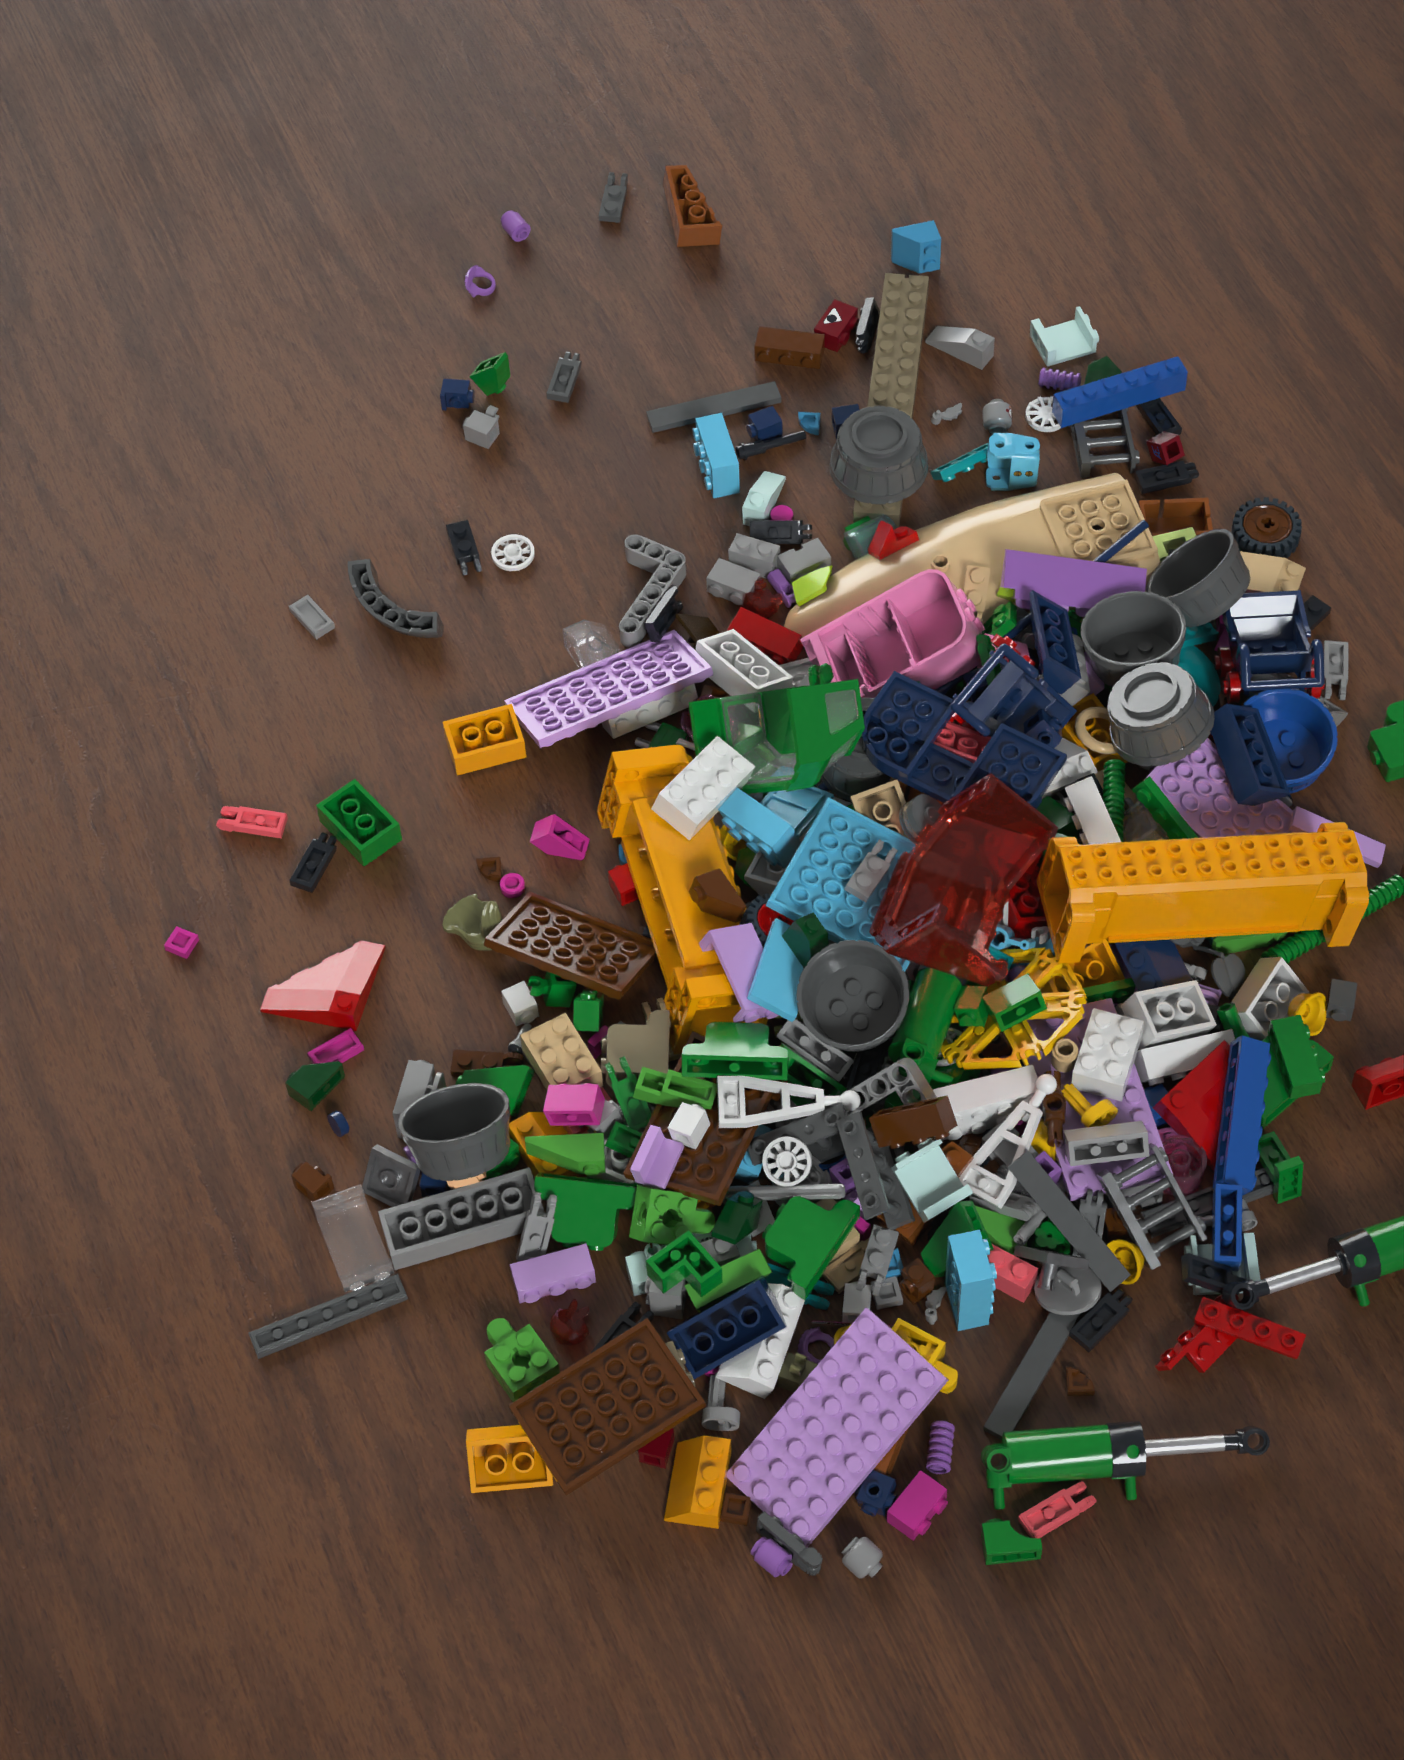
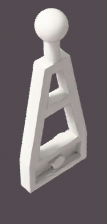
M1042 1074L1038 1077L1036 1081L1037 1090L1030 1102L1022 1101L974 1154V1159L959 1177L963 1186L968 1184L974 1195L999 1209H1002L1013 1191L1017 1178L1009 1170L1004 1180L980 1167V1165L1003 1139L1018 1147L1012 1163L1027 1150L1029 1151L1043 1114L1038 1107L1045 1096L1052 1094L1057 1087V1081L1052 1075ZM1028 1113L1030 1117L1022 1138L1010 1131Z
M717 1076L719 1128H747L810 1116L823 1111L825 1106H836L841 1103L846 1111H854L860 1105V1096L852 1090L843 1092L841 1096H824V1089L748 1076ZM744 1088L780 1093L781 1109L746 1116ZM790 1095L815 1099V1103L790 1108Z

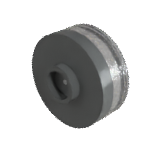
M926 794L918 795L901 807L899 812L900 825L905 835L915 845L928 848L948 835L950 826L947 813L942 805L931 796Z

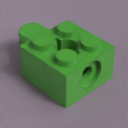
M637 1185L629 1238L642 1242L668 1245L688 1230L691 1233L697 1234L710 1233L715 1225V1217L711 1211L697 1207L698 1199L684 1196L680 1192Z
M497 1318L489 1323L487 1336L493 1347L484 1352L486 1364L512 1402H515L560 1373L558 1362L530 1324L516 1332L504 1318Z

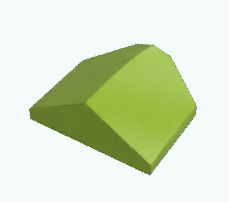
M832 565L810 572L792 582L798 606L826 592V583L832 573Z

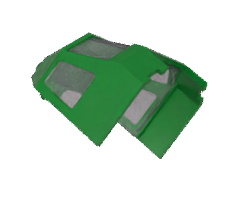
M824 663L821 666L812 665L809 668V685L688 702L695 754L697 756L717 736L720 737L755 766L748 782L740 789L746 794L783 790L788 792L811 788L819 782L821 776L839 759L852 754L865 729L858 679L831 682L834 678L831 665Z

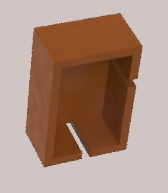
M1208 498L1164 499L1162 518H1158L1160 500H1139V508L1149 525L1148 528L1152 536L1193 527L1196 536L1213 530Z

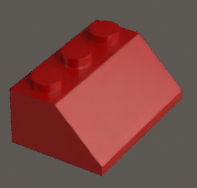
M1404 1054L1393 1059L1391 1057L1386 1058L1379 1064L1371 1067L1363 1066L1354 1073L1351 1085L1365 1110L1404 1096Z

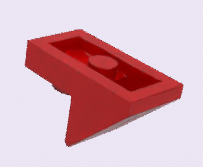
M881 520L868 552L871 556L881 560L918 541L917 531L907 526H901L893 530L892 525Z

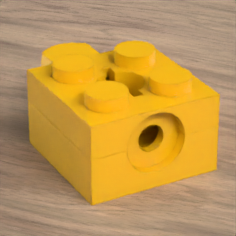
M898 1318L892 1330L948 1379V1382L942 1387L940 1392L945 1394L952 1392L957 1386L958 1372L955 1368L942 1362L945 1357L946 1342Z

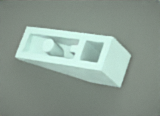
M767 471L762 473L749 490L743 504V525L750 526V520H769L771 510L777 502L786 476Z

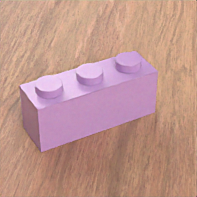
M587 1244L510 1264L519 1304L523 1302L533 1303L545 1296H558L567 1290L574 1288L584 1289L596 1283L595 1270Z

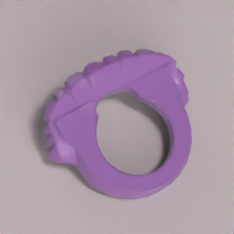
M478 265L471 267L465 276L466 289L473 298L476 295L488 296L494 292L496 287L494 277L485 272L481 267H478ZM475 277H486L491 281V287L487 289L479 288L472 280Z
M820 1327L810 1328V1330L808 1329L802 1334L797 1352L807 1356V1360L819 1364L821 1360L816 1359L808 1352V1344L823 1341L831 1349L834 1346V1339L830 1335L821 1332Z

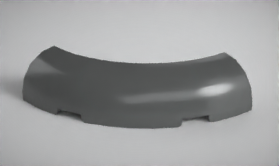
M370 559L348 561L349 579L355 595L365 610L378 622L396 632L422 638H438L443 636L444 625L438 612L407 611L398 607L380 591L377 571Z

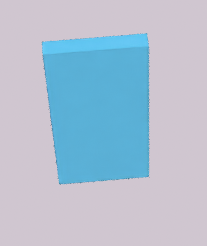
M775 918L772 922L747 999L793 1022L798 1014L797 986L804 968L782 937L790 925Z

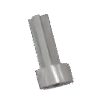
M715 1373V1375L710 1376L707 1408L703 1409L702 1426L714 1431L737 1430L740 1425L741 1413L735 1408L724 1407L726 1382L715 1378L717 1375Z

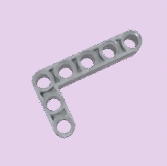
M637 534L630 535L625 539L626 560L636 567L653 573V575L619 623L620 642L628 648L640 644L647 634L645 622L668 588L677 586L678 589L686 577V559L684 554Z
M902 1058L851 1088L850 1090L861 1092L865 1097V1102L860 1100V1105L856 1110H845V1112L849 1116L862 1111L894 1091L897 1092L904 1105L937 1098L916 1062L910 1058ZM899 1067H903L906 1070L907 1077L900 1074ZM878 1079L884 1081L886 1090L879 1086ZM913 1089L920 1093L921 1100L913 1096ZM825 1106V1109H824V1110L829 1109V1108L834 1107V1106Z

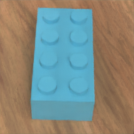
M980 1230L948 1236L945 1287L957 1331L989 1325L990 1315L993 1314V1291L996 1290L994 1279H997V1273L994 1263H989L987 1256L990 1255L988 1240L982 1239Z

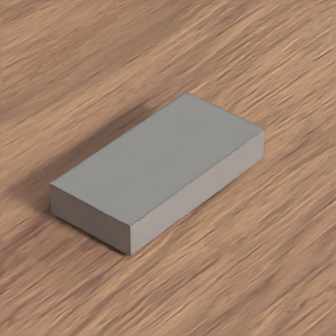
M309 595L289 606L290 612L316 640L335 628L334 622Z

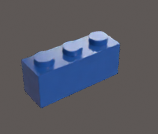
M1215 1184L1212 1215V1261L1230 1266L1231 1271H1239L1242 1262V1185Z

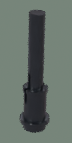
M803 430L766 441L759 439L747 444L739 443V446L735 448L736 455L739 460L743 459L745 461L748 457L764 454L768 449L806 439V433Z

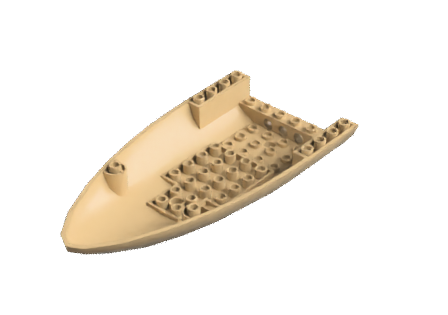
M1118 473L1063 484L981 505L915 530L919 537L918 541L881 560L868 553L829 576L826 583V592L801 606L796 604L789 611L784 627L802 635L803 638L914 575L928 569L939 570L945 573L957 589L961 588L964 591L967 565L991 568L984 616L982 615L981 621L984 624L999 605H1005L1009 602L996 596L1001 584L1005 549L1093 561L1145 519L1128 480H1125ZM1099 525L1103 529L1095 530L1092 526ZM1149 528L1105 562L1146 568V586L1150 576L1160 564L1158 548ZM1069 606V610L1075 611L1076 607Z

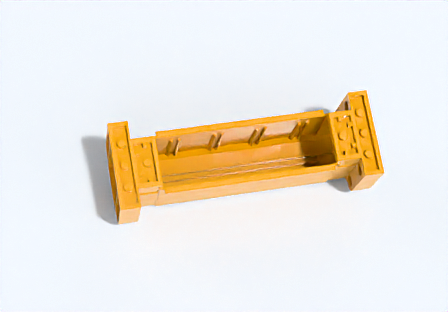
M682 745L612 752L597 807V815L602 829L609 828L612 838L621 837L622 839L621 845L668 988L664 1002L667 1010H670L671 1026L669 1029V1041L673 1054L682 1053V1049L686 1045L692 1031L705 1036L706 1027L709 1023L734 1022L733 1017L741 1009L716 951L702 952L699 942L709 930L737 926L740 921L735 923L701 911L697 903L691 899L689 893L696 876L720 868L741 897L740 888L734 882L733 867L727 861V849L720 840L719 826L715 825L713 816L688 840L651 810L658 794L693 760L686 753ZM766 1017L759 1018L752 1023H762L766 1025L768 1019Z
M1345 822L1321 823L1317 832L1262 834L1090 845L1078 844L1075 837L1051 838L1037 877V885L1058 964L1080 962L1086 944L1102 943L1103 939H1107L1108 943L1322 930L1327 947L1349 946L1369 904L1365 863L1353 830L1348 829Z

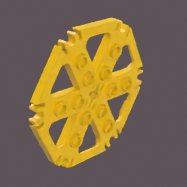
M1045 947L1027 950H999L1014 958L1012 964L1029 963L1015 979L1028 973L1041 990L1052 977L1062 976L1070 991L1042 993L1047 1009L1003 1031L1013 1050L1010 1056L1006 1058L983 1059L978 1057L983 1049L1001 1032L988 1015L985 1027H968L951 1044H948L946 1039L944 1040L940 1050L944 1060L947 1059L948 1063L951 1064L957 1058L955 1061L958 1068L963 1067L964 1070L1021 1068L1022 1066L1019 1061L1021 1059L1026 1066L1029 1065L1027 1058L1030 1056H1036L1038 1060H1041L1040 1050L1046 1057L1056 1043L1063 1039L1083 1018L1082 1014L1085 1013L1082 1004L1087 1003V997L1069 963L1058 964L1056 956L1053 957L1051 949L1046 950ZM973 966L971 975L989 982L988 993L1007 984L1005 979L1001 981ZM956 1013L951 1023H959ZM1055 1018L1064 1020L1059 1028L1044 1041L1036 1038L1027 1021Z

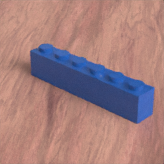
M1177 356L1061 391L1053 396L1052 413L1060 427L1063 428L1185 390L1188 371Z
M1243 1035L1230 1042L1212 1189L1215 1188V1184L1242 1185L1243 1196L1253 1191L1256 1185L1255 1168L1260 1156L1258 1142L1262 1135L1261 1117L1265 1110V1102L1263 1100L1264 1092L1268 1086L1266 1075L1267 1067L1271 1061V1054L1269 1053L1270 1043Z

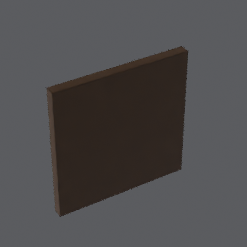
M676 614L675 616L690 635L689 643L697 644L698 640L720 634L708 617Z

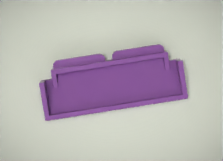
M1005 549L1000 587L1014 589L1013 599H1016L1015 604L1019 608L1030 609L1029 593L1033 590L1065 608L1067 612L1069 606L1076 607V614L1085 617L1095 604L1105 598H1109V596L1130 591L1145 592L1147 569Z

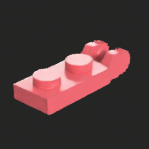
M223 806L220 814L225 818L231 819L221 818L217 821L216 826L221 830L229 832L235 831L282 839L288 817L287 814L242 806L239 808Z
M1081 1481L1066 1490L1065 1488L1023 1512L1018 1516V1521L1030 1538H1041L1092 1507L1096 1503V1499L1091 1495L1075 1504L1072 1498L1083 1493L1087 1488L1085 1483Z

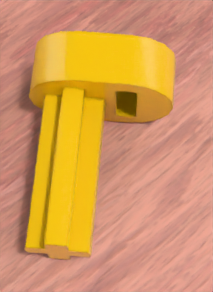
M1066 1084L1064 1089L1061 1090L1066 1101L1081 1116V1123L1086 1128L1107 1125L1118 1113V1109L1109 1099H1103L1092 1106L1073 1084Z

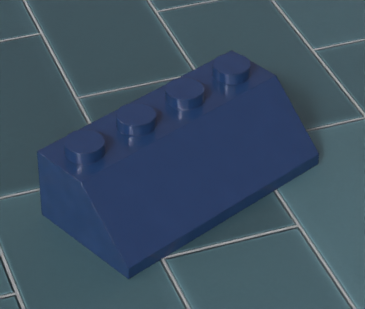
M1032 590L1029 593L1030 618L1042 678L1057 693L1062 695L1081 679L1068 612L1065 608Z
M1225 704L1215 711L1214 725L1210 734L1213 736L1217 753L1222 760L1225 775L1229 779L1233 796L1237 803L1256 806L1290 795L1259 710L1257 708Z
M1170 940L1115 943L1138 992L1193 981L1176 945Z
M761 1276L672 1327L667 1332V1335L673 1341L676 1350L681 1348L686 1361L685 1366L691 1372L693 1379H696L784 1329L787 1325L776 1297L765 1278Z

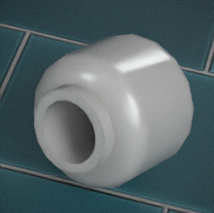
M993 399L983 407V426L990 433H1005L1011 427L1012 408L1002 399Z
M855 1537L841 1552L844 1555L842 1558L843 1565L859 1579L867 1575L872 1578L883 1566L879 1562L883 1557V1552L867 1537H861L860 1539Z

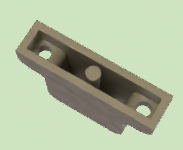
M670 1010L653 1011L649 1016V1020H646V1025L614 1024L608 1028L607 1038H602L601 1053H607L606 1058H601V1071L606 1073V1083L608 1086L612 1087V1082L604 1064L610 1062L616 1072L615 1076L620 1081L627 1078L619 1059L625 1056L633 1075L635 1074L637 1081L642 1066L668 1073Z

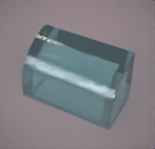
M882 514L843 533L855 559L869 553V546L881 520L892 525L893 530L897 528L890 517Z

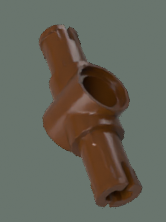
M1046 1071L1044 1074L1051 1075V1071ZM1054 1071L1057 1087L1052 1094L1046 1095L1043 1099L1042 1117L1044 1124L1047 1126V1144L1054 1147L1056 1139L1057 1147L1064 1145L1063 1125L1065 1124L1066 1099L1061 1091V1073ZM1050 1107H1057V1108H1059V1109H1058V1110H1051V1109H1049V1108H1050Z

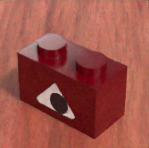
M836 299L833 300L814 328V333L825 334V348L838 352L842 345L845 346L847 344L850 333L856 330V325L860 320L858 318V308Z

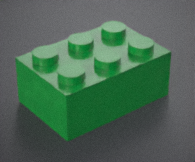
M353 779L316 805L320 822L333 836L337 837V840L363 867L402 841L399 823L356 779Z

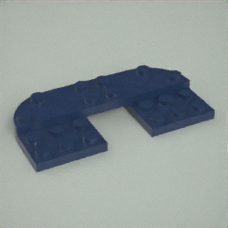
M894 671L867 709L863 718L865 726L862 733L864 751L870 762L878 770L983 822L999 824L1017 821L1031 814L1041 804L1042 796L1066 762L1067 754L1001 723L975 763H972L933 744L955 713L951 709V703L954 699Z

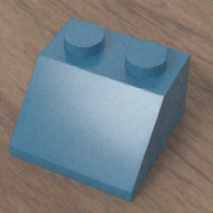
M934 220L892 229V263L919 274L940 269L941 237Z

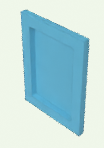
M783 775L779 781L791 780L792 778ZM816 787L788 792L786 790L768 792L760 803L791 824L800 838L815 820L827 797L833 799L834 794Z

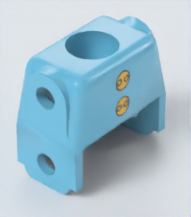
M993 433L989 438L987 449L989 468L986 470V486L991 488V491H1010L1034 487L1037 484L1040 461L1039 440L1034 437L1013 433ZM999 476L1000 479L994 480L992 477Z

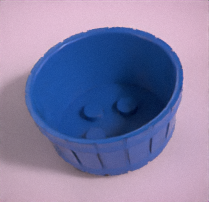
M1296 689L1265 690L1249 698L1243 706L1257 708L1259 710L1289 792L1295 793L1310 786L1327 768L1337 747V728L1329 710L1312 695L1309 696V694Z

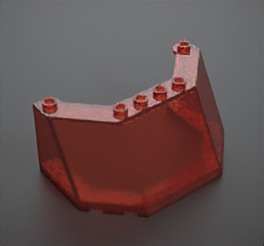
M992 773L943 803L937 811L940 816L931 826L927 823L914 839L918 843L911 852L904 851L900 856L869 931L888 954L987 987L996 981H1002L1008 974V962L1004 959L997 960L990 953L989 946L996 936L997 924L1002 919L1004 914L1002 912L1003 908L1010 898L1009 892L1040 853L1047 850L1050 839L1055 838L1058 830L1054 823Z

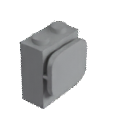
M408 1060L393 1110L398 1138H402L398 1128V1119L403 1110L419 1097L446 1087L444 1073L437 1072L435 1074L434 1064H430L425 1060Z

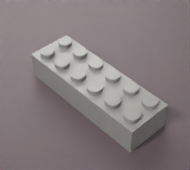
M530 1167L378 1211L394 1270L521 1234L527 1212L530 1210L531 1199L535 1192V1182ZM542 1203L539 1205L538 1212H544Z

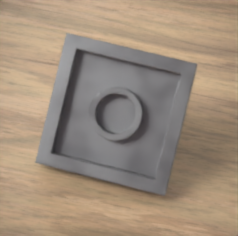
M377 1144L371 1149L361 1191L391 1207L412 1202L420 1169L416 1163Z
M1015 1245V1256L1039 1261L1042 1264L1037 1288L1054 1291L1058 1267L1066 1266L1088 1270L1089 1259L1055 1251Z

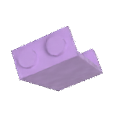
M752 923L709 930L699 942L702 952L716 951L741 1009L733 1017V1021L737 1023L743 1021L745 1023H752L759 1018L766 1017L767 1019H772L779 1016L747 999L763 952L762 944Z

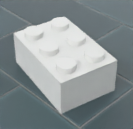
M1197 980L1135 992L1121 1005L1126 1017L1144 1021L1142 1039L1139 1045L1140 1050L1208 1034L1217 1025Z
M1093 1008L1072 1073V1084L1077 1090L1122 1102L1142 1039L1144 1021Z

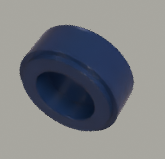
M336 1110L327 1116L332 1130L338 1137L349 1133L348 1122L341 1112Z

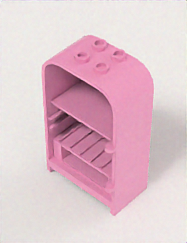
M928 569L914 575L800 640L813 665L821 666L824 663L831 665L834 675L831 682L858 679L861 698L873 699L878 695L894 671L916 682L920 681L921 684L933 690L969 672L981 662L976 638L979 634H982L985 628L978 617L975 618L974 612L977 611L971 599H967L964 591L961 588L957 589L945 573L939 570Z

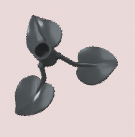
M1205 937L1169 939L1182 948L1193 946L1195 951L1201 950L1217 955L1219 958L1214 959L1211 963L1213 979L1227 998L1233 999L1245 979V968L1238 956L1235 954L1224 956L1220 951L1201 946L1200 944L1204 941Z

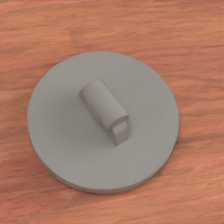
M1066 1266L1058 1267L1054 1291L1037 1288L1040 1274L1034 1285L1035 1297L1038 1303L1044 1309L1059 1315H1075L1089 1310L1098 1302L1102 1290L1100 1279L1089 1267L1088 1270Z

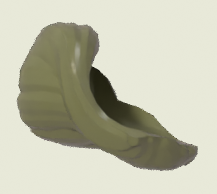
M477 894L462 898L453 907L449 908L444 916L442 926L443 930L447 933L461 936L471 948L480 951H490L492 949L484 946L485 938L503 918L496 901H481L477 898Z

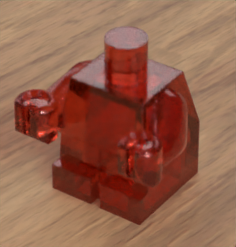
M760 579L754 583V593L749 592L745 594L742 607L769 619L778 612L779 605L783 603V599L780 593L773 595L768 589L763 590L767 583L766 581L763 582L764 579Z

